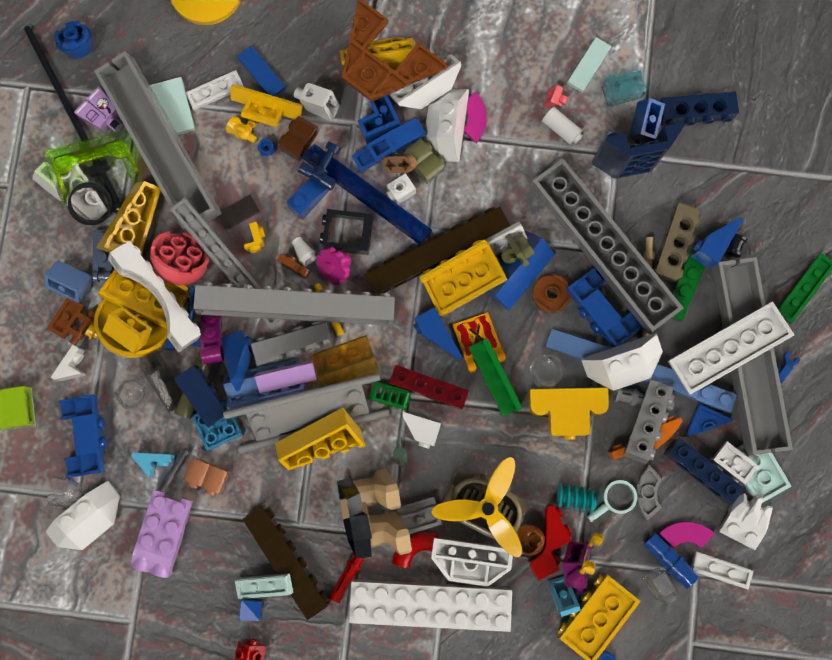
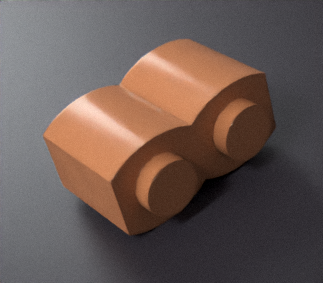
M192 457L183 480L187 481V486L198 489L200 486L205 489V493L216 496V493L222 494L231 471Z

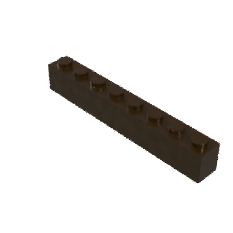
M491 207L484 212L485 214L469 218L468 223L461 225V223L451 228L452 231L446 234L441 232L434 237V240L430 242L427 240L417 245L418 248L412 251L411 249L405 250L400 254V257L396 259L392 257L384 261V265L368 269L364 275L374 296H378L379 293H386L422 275L428 269L436 268L441 261L455 257L457 252L472 247L474 242L478 240L483 241L511 226L501 207Z

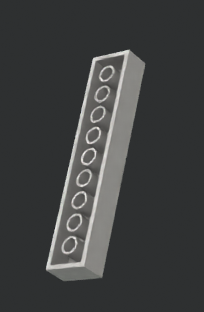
M564 159L558 161L532 181L533 190L648 334L654 332L684 309Z

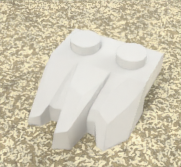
M744 493L737 498L734 504L729 506L728 514L720 525L719 532L756 550L768 529L773 507H761L763 495H755L749 502L747 495Z

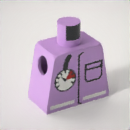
M99 87L74 111L82 121L103 133H106L110 128L117 133L123 127V124L118 120L120 117L112 102Z

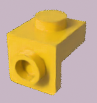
M257 222L249 223L254 242L244 244V249L250 253H257L261 251V248L265 247L263 238L266 235L263 226L259 227Z

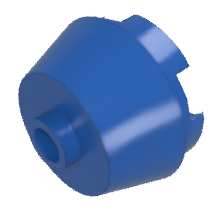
M70 21L65 23L66 27L60 32L56 30L54 34L56 46L70 58L79 59L91 52L93 48L91 30L86 25L80 24L79 21Z

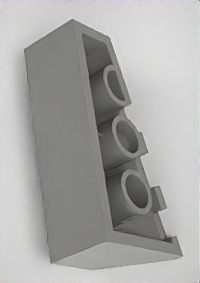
M318 321L305 329L301 326L292 329L293 332L291 333L279 332L270 339H267V337L256 339V342L251 344L256 365L261 367L332 348L333 344L327 324Z

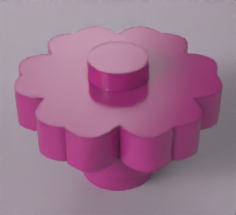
M334 247L322 249L320 251L321 254L317 255L316 261L317 266L320 268V275L325 281H330L332 285L344 283L345 279L349 277V266L352 262L350 256L346 252L336 251Z

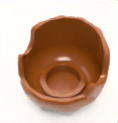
M530 524L521 525L517 536L522 546V552L530 556L540 553L545 543V537L541 529Z

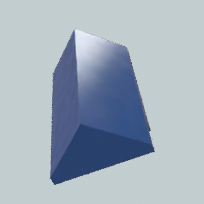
M525 231L527 241L535 252L534 255L527 259L529 265L524 267L519 258L513 263H506L502 259L499 263L508 280L485 292L508 311L555 255L543 238Z

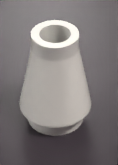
M297 237L292 241L300 263L307 266L316 260V252L302 237Z

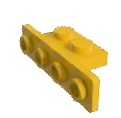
M232 84L230 87L231 100L245 104L241 111V117L277 127L283 116L296 119L298 116L302 117V104Z

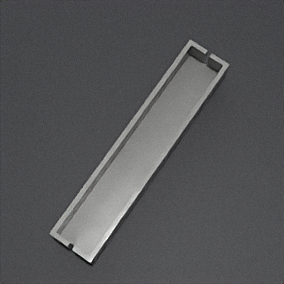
M124 51L111 60L113 64L120 68L119 71L109 62L94 70L170 208L185 197L206 222L221 215L222 212L135 59ZM178 220V222H179V224L181 225L182 229L185 230V231H187L186 228H185V227L181 224V222Z
M757 257L739 259L738 261H722L712 267L723 330L766 305ZM773 347L731 371L734 393L737 394L736 404L746 456L793 450Z
M202 282L201 285H195L194 310L198 315L388 326L394 321L395 297H390V294L387 293L371 296L369 292H359V295H352L350 291H340L339 294L332 293L331 290H320L319 293L312 292V289L306 288L300 289V291H292V288L288 287L272 290L273 287L261 286V289H253L251 285H241V288H235L232 284H221V287L213 286L212 283Z

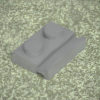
M434 497L397 508L398 515L408 528L409 534L442 525L441 519L434 517L431 513L432 509L436 506Z

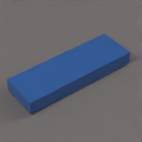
M252 45L237 56L238 60L266 94L276 97L286 89Z

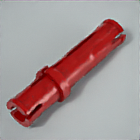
M353 554L351 559L347 560V566L329 595V599L340 604L355 574L361 570L364 558L356 559Z

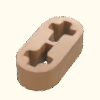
M393 154L385 157L383 160V167L388 173H408L417 166V161L411 154Z

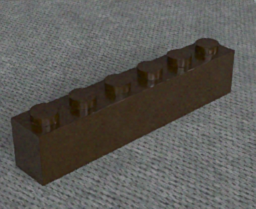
M263 505L242 520L276 573H290L293 588L291 596L308 621L328 607V600L330 599L324 590L320 591L317 586L319 582L313 573L309 574L306 569L308 565L302 556L298 557L295 552L297 548L291 539L287 540L284 535L286 531L282 524H277L274 520L275 514L273 510Z

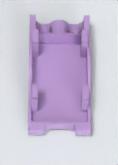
M153 490L133 551L131 565L133 569L149 572L158 577L168 578L171 576L193 501L185 498L178 501L165 497V492Z

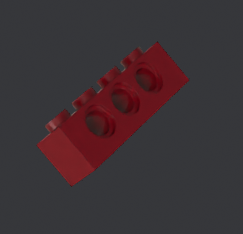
M395 365L389 382L391 386L411 391V393L459 410H463L469 390Z

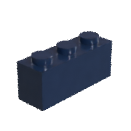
M193 365L175 377L174 380L209 428L224 417L223 411L227 410V405L223 400L218 401L215 396L218 392L211 383L207 385L204 380L206 375L200 367L196 369Z

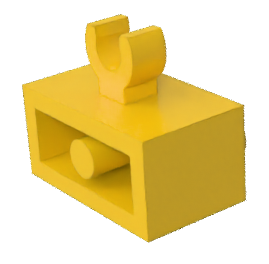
M121 306L108 315L103 332L134 354L146 345L152 328L147 325V320L141 321L139 319V314L133 315Z

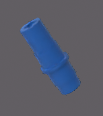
M655 532L642 544L666 569L665 572L667 574L670 573L686 589L691 587L699 578L692 567L684 560V557L679 555L672 547H669Z

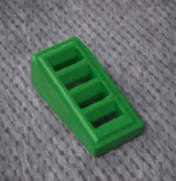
M374 382L369 400L406 411L411 391ZM381 387L380 397L376 398L378 388ZM386 389L390 390L387 400H383ZM393 391L397 392L394 403L390 402ZM400 394H404L402 404L400 405L398 404Z

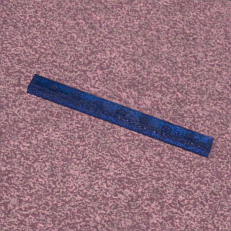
M314 144L303 154L302 159L313 167L315 164L319 166L326 152ZM332 157L326 170L328 171L327 175L337 181L336 184L419 245L431 234V228Z

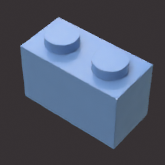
M59 260L44 274L46 288L77 303L92 289V276Z

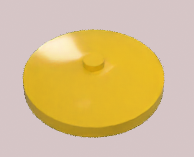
M171 0L179 15L187 21L198 25H213L224 21L235 12L241 1Z
M103 299L97 307L94 316V327L101 344L113 354L125 358H141L157 352L166 344L168 339L167 329L139 316L141 321H148L147 325L152 328L146 345L133 354L103 332L108 315L120 306Z

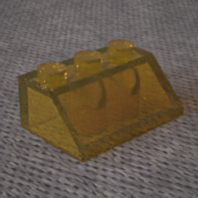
M367 335L313 354L322 386L375 373L380 375Z

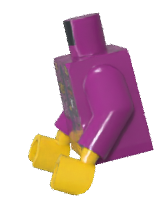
M597 532L592 535L590 541L569 542L562 566L565 584L568 588H573L575 593L585 592L589 577L595 572L594 567L596 563L590 561V551L594 548L593 544L600 547L604 536Z

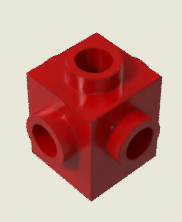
M254 638L238 641L234 660H263L266 646L258 643L259 640Z

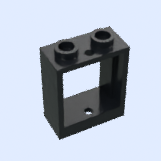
M327 209V213L323 214L322 226L325 227L324 233L320 234L319 243L322 244L323 249L334 247L336 251L369 255L373 215ZM332 217L363 220L361 246L329 242Z

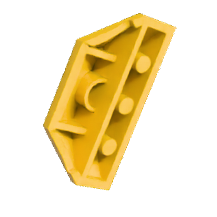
M392 37L373 41L367 50L393 70H396L415 45L413 38ZM348 48L340 50L342 65L345 64Z

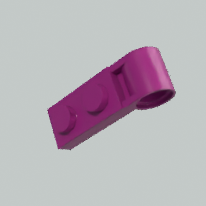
M201 315L200 353L203 364L224 361L222 316Z

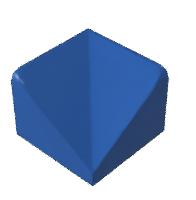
M242 599L239 620L260 621L263 600Z

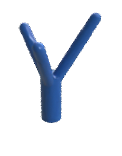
M191 287L187 299L188 318L193 322L195 314L194 287Z

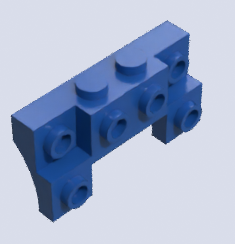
M593 268L570 285L566 291L576 302L579 315L583 319L586 318L590 323L591 330L600 336L603 335L612 348L622 345L640 330L642 326L634 319L631 312L624 318H621L598 290L606 281H603L595 271L596 269Z
M91 394L59 400L62 412L60 419H72L75 454L77 456L64 458L67 465L66 478L104 473L103 453H105V448H107V439L103 434L105 420L99 414L97 395Z

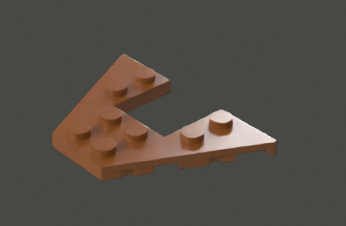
M357 0L341 77L343 81L368 100L373 102L448 68L447 63L418 42L397 69L393 70L367 50L386 27L388 19L363 0Z

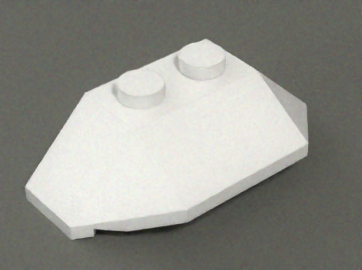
M452 54L447 55L446 58H440L448 64L447 69L395 91L390 96L399 106L422 109L452 89L461 68V62Z
M451 89L428 106L425 126L427 135L424 136V141L430 143L433 148L432 151L436 156H441L444 162H459L469 96L468 89Z
M655 333L584 357L581 360L588 378L614 391L650 379L663 351L658 336Z
M106 481L85 494L59 515L48 527L46 533L57 547L84 550L115 524L118 502L120 500L119 493L109 481Z
M434 538L431 559L448 581L488 587L511 570L513 556L500 546L455 539Z

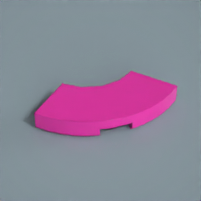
M474 92L468 98L466 110L468 121L464 128V133L477 144L485 131L487 114L482 99Z
M693 522L673 523L658 533L673 548L685 542L694 543L702 548L715 535L707 527Z

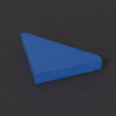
M699 403L684 436L690 437L731 422L732 418Z

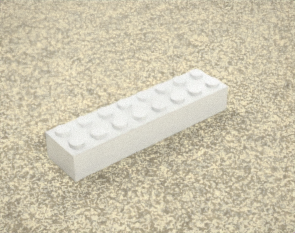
M353 579L351 583L349 623L511 632L512 589L510 587Z

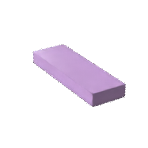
M312 360L255 373L254 375L259 393L317 380Z

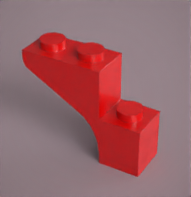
M553 504L545 508V543L543 549L535 557L528 560L538 581L560 570L558 567L560 561L555 553L552 554L551 551L572 541L570 538L572 532L567 524L564 525L561 520L563 517L561 510Z

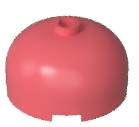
M170 231L158 235L152 242L149 255L153 272L157 276H160L166 283L184 286L198 281L205 274L210 260L208 254L192 235L186 232L170 234Z

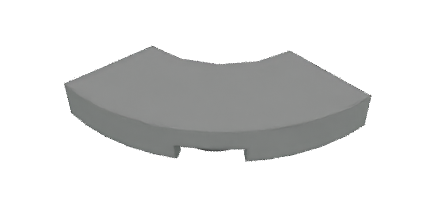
M647 465L642 471L636 485L637 505L645 520H649L662 508L658 502L657 490L663 479L650 465Z

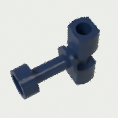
M328 141L325 146L328 150L320 165L315 164L312 167L302 162L298 172L310 179L311 177L319 181L320 185L332 191L337 181L327 175L328 171L326 168L334 153L338 155L342 148Z

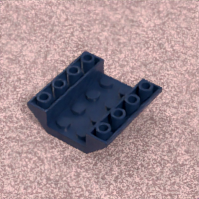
M668 122L649 145L634 144L630 148L628 147L625 133H610L605 137L592 160V164L614 179L652 172L684 128V122Z

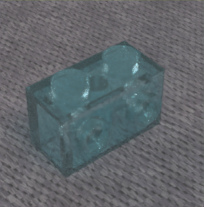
M633 70L625 72L622 76L616 77V75L607 77L601 87L607 107L641 99L647 92L641 71L634 72Z

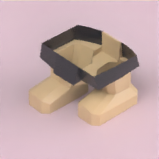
M386 468L377 470L372 478L352 481L348 477L337 481L346 536L356 559L372 557L371 548L386 543L399 555L411 553L408 528L396 511L381 515L368 514L367 507L377 503L390 510L401 507L397 483Z

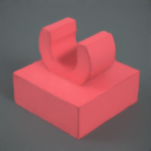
M555 85L550 88L543 106L550 109L554 106L561 107L562 104L565 105L568 97L561 94L563 87Z

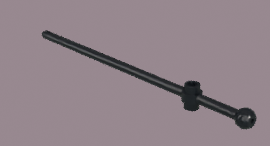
M25 26L24 31L93 165L88 168L93 177L99 175L103 185L111 195L113 202L112 210L117 214L123 201H120L106 174L110 167L106 159L99 160L30 26Z

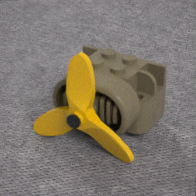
M512 457L504 459L495 469L491 478L483 474L478 477L458 467L442 502L432 509V515L441 520L459 521L495 539L510 555L520 557L522 546L517 532L523 522L528 502L510 492L511 488L509 487L515 472L514 459Z

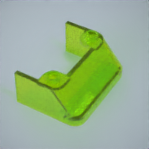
M106 134L48 150L44 155V161L62 204H67V190L61 176L68 174L72 170V165L111 155L115 159H122L132 184L135 185L139 171L127 144L113 134Z

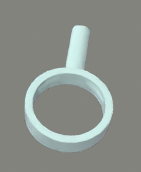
M624 480L610 482L603 491L604 504L595 509L592 514L587 515V518L590 522H593L608 510L618 514L631 511L637 503V492L633 485ZM614 484H624L632 491V503L624 510H616L608 503L607 493Z

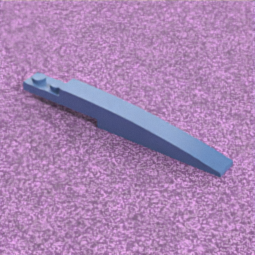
M551 329L545 346L579 360L611 349ZM658 364L652 377L641 381L647 385L650 380L674 388L672 392L727 413H731L737 396L735 393L710 384L688 395L674 370Z

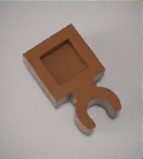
M283 254L279 255L277 259L279 264L307 279L310 274L309 269L299 265L296 262L297 259L290 254L286 256Z

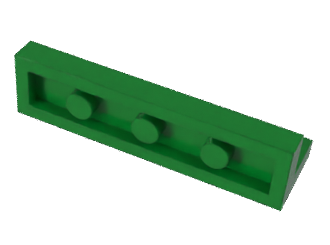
M488 338L468 347L501 415L505 416L513 411L523 409Z

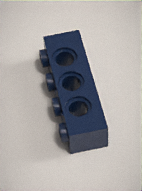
M736 91L661 98L659 101L665 103L660 126L672 121L677 123L684 122L685 126L694 125L698 122L711 124L714 121H722L726 123L732 121L739 114ZM713 106L718 107L720 112L715 111ZM694 108L700 109L701 113H697ZM676 109L681 110L683 115L678 114Z
M675 439L664 453L667 458L727 504H734L745 489L682 439Z

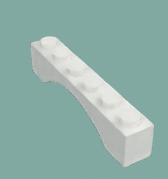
M128 241L109 253L108 260L119 275L139 282L157 298L166 317L167 338L178 352L199 339L201 334L197 324L190 321L187 311L178 305L175 295L172 292H168L162 278L156 276L149 261L143 259L141 251L136 245L133 246Z

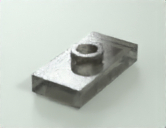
M249 195L221 210L222 214L219 216L228 230L260 213L252 196Z

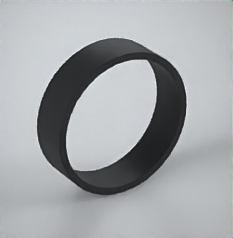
M85 182L77 185L71 191L68 198V210L71 216L84 225L92 226L104 222L112 210L113 202L110 193L97 183ZM82 188L96 189L106 197L109 205L108 213L98 220L84 219L74 211L71 204L72 195Z

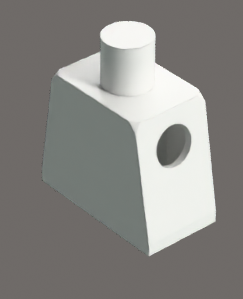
M307 83L304 89L300 87L295 89L294 98L299 99L307 111L330 122L333 121L340 105L331 90Z

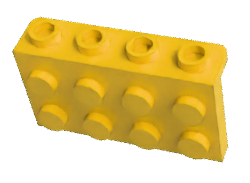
M486 240L474 242L472 247L457 252L455 257L441 261L439 266L424 271L423 275L419 277L420 281L424 283L440 317L445 316L508 280L490 244Z
M114 269L98 292L99 297L120 307L122 306L126 310L139 314L141 317L167 329L166 317L157 298L142 284L119 275L116 269ZM164 282L168 292H172L177 299L178 305L183 307L189 297L187 286L172 285Z
M605 572L603 575L599 574L593 582L595 584L591 591L587 590L582 596L581 600L583 601L579 605L581 611L569 614V620L566 623L563 622L557 629V637L585 660H597L641 602Z

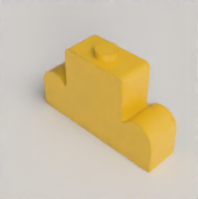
M608 388L528 390L529 411L534 416H543L548 413L550 436H564V440H576L575 436L590 435V413L592 415H600L607 411L609 407Z

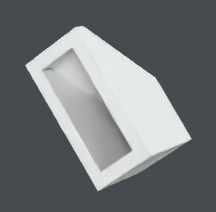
M403 412V418L415 441L419 442L418 446L428 449L430 445L434 446L441 423Z

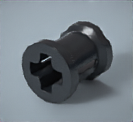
M735 234L725 253L732 257L740 258L743 245L747 243L748 239L740 234Z

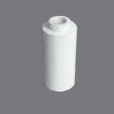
M552 107L542 120L544 124L570 145L573 142L577 144L583 137L581 134L583 130L555 107Z

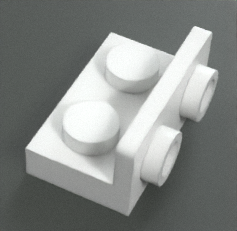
M728 441L724 442L715 456L709 459L710 462L740 485H746L759 467V465Z

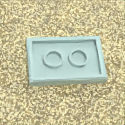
M182 77L150 85L177 135L195 131L196 128Z
M744 444L736 447L739 451L746 455ZM772 453L747 456L759 465L745 485L752 499L755 495H763V503L792 487Z

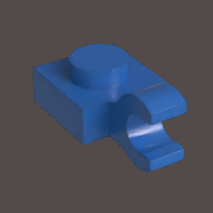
M791 351L783 355V365H777L780 383L793 370V366L800 361L799 357L790 361Z

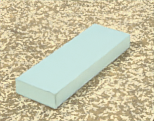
M596 37L567 84L583 93L612 46Z
M290 573L238 577L234 580L238 599L285 596L293 593Z

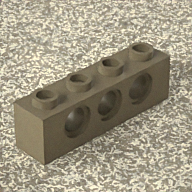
M678 203L674 207L653 268L661 280L673 284L681 279L684 269H681L683 262H686L689 256L688 246L692 245L695 234H693L694 228L698 227L701 220L699 209L682 203ZM684 223L687 230H682L679 224ZM674 240L681 243V248L674 245ZM669 257L675 260V265L669 264Z

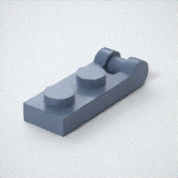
M93 230L92 282L107 281L114 271V267L108 260L109 252L96 248L106 230ZM106 268L105 273H101V269Z

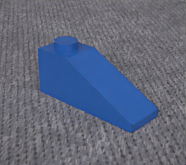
M326 168L328 171L327 175L338 182L340 178ZM311 178L291 196L286 204L292 212L304 220L330 190L320 185L319 181Z
M738 218L711 233L703 240L699 239L693 246L694 252L691 257L708 269L717 265L743 219Z
M435 307L414 318L415 324L413 326L418 335L422 334L426 340L458 362L462 360L463 357Z
M242 330L222 337V348L229 379L236 391L241 389L252 356L250 347H252L251 339L249 336H245Z

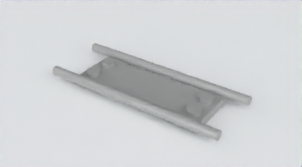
M379 373L223 411L225 419L246 414L256 438V442L238 446L239 453L275 445L276 442L295 432L284 435L279 434L305 428L341 408L345 409L356 424L390 416L388 408L369 413L362 385L380 381Z

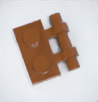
M66 298L47 329L64 339L70 333L73 336L69 342L76 346L79 340L84 338V332L88 326L94 322L95 312L89 310L87 315H84L82 313L86 306ZM77 320H82V323L80 324L78 329L75 330L73 326L75 325Z

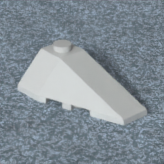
M61 146L34 171L32 178L42 188L67 206L71 191L77 185L88 182V178L81 171L76 159ZM82 188L72 195L71 204L73 209L88 220H98L108 211L93 188Z

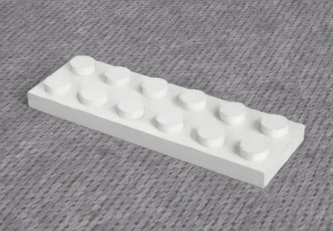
M772 301L668 362L688 395H691L794 336V333Z

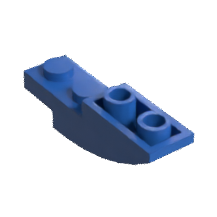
M415 118L366 145L367 147L355 153L352 157L363 173L384 160L385 157L398 153L427 134L418 118Z

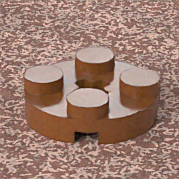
M548 275L540 278L533 288L532 299L535 305L546 313L555 314L562 311L571 299V296L566 291L569 284L558 275ZM555 290V295L557 297H552L550 299L548 297L549 294L547 293V291Z

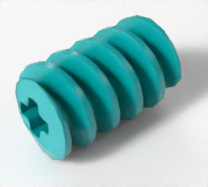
M559 482L556 491V502H558L559 508L565 503L566 509H569L572 504L574 511H577L578 507L581 506L583 513L586 508H589V512L592 514L597 506L599 490H596L594 493L593 489L589 488L586 493L585 487H581L578 492L576 485L570 490L569 484H566L563 488L562 483Z

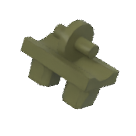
M522 232L515 237H512L509 233L505 238L511 247L505 248L501 253L503 261L513 263L519 258L524 267L528 266L529 262L527 259L535 254L534 250Z

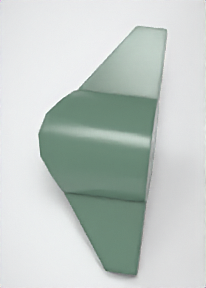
M396 440L397 448L393 451L394 461L396 464H400L401 468H404L403 464L408 461L405 448L400 447V441Z

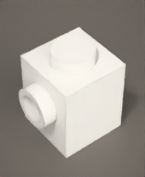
M406 173L387 185L386 195L396 205L401 204L416 194V188Z

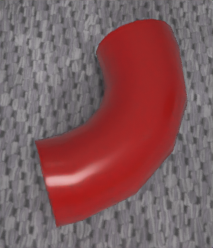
M419 531L411 534V553L399 555L395 551L391 564L410 568L412 559L417 553L421 551L432 552L434 538H438V533Z

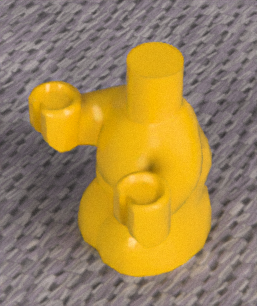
M238 116L230 118L225 129L227 133L235 135L238 139L248 140L253 144L258 139V137L251 134L252 129L257 125V121L249 120L247 125H245Z

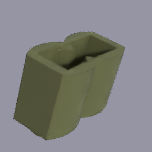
M419 139L404 151L403 154H411L415 157L417 166L414 170L428 184L444 171L445 162L441 156H436L432 152L433 148L428 141L424 142L422 139Z

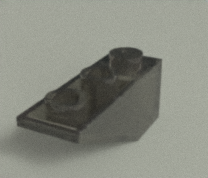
M155 350L142 357L138 365L170 413L177 408L182 394L158 350Z

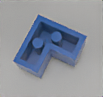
M388 95L373 102L368 100V105L373 114L358 120L359 129L366 144L400 126V121Z

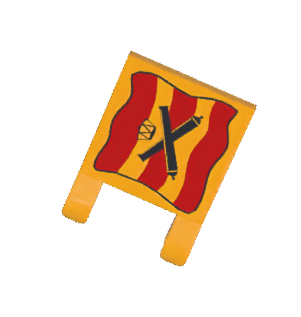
M488 312L452 324L470 373L475 372L477 367L468 347L488 338L499 362L505 361V354Z

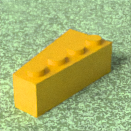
M145 181L135 183L96 248L110 253L130 241L133 246L136 245L140 249L142 254L161 192L160 188Z
M341 408L276 442L275 445L278 461L287 470L313 463V459L329 458L330 454L341 451V453L348 452L349 448L357 445L358 448L364 447L365 442L360 427L345 409Z

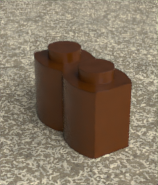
M298 116L296 119H292L288 126L289 131L286 135L283 134L280 137L278 143L282 152L300 162L309 146L315 140L319 129L318 126Z

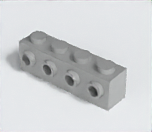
M650 380L623 456L643 464H647L649 459L653 460L656 449L653 448L655 441H660L663 432L660 430L661 424L666 423L669 415L666 412L667 406L672 405L675 397L672 394L673 387Z

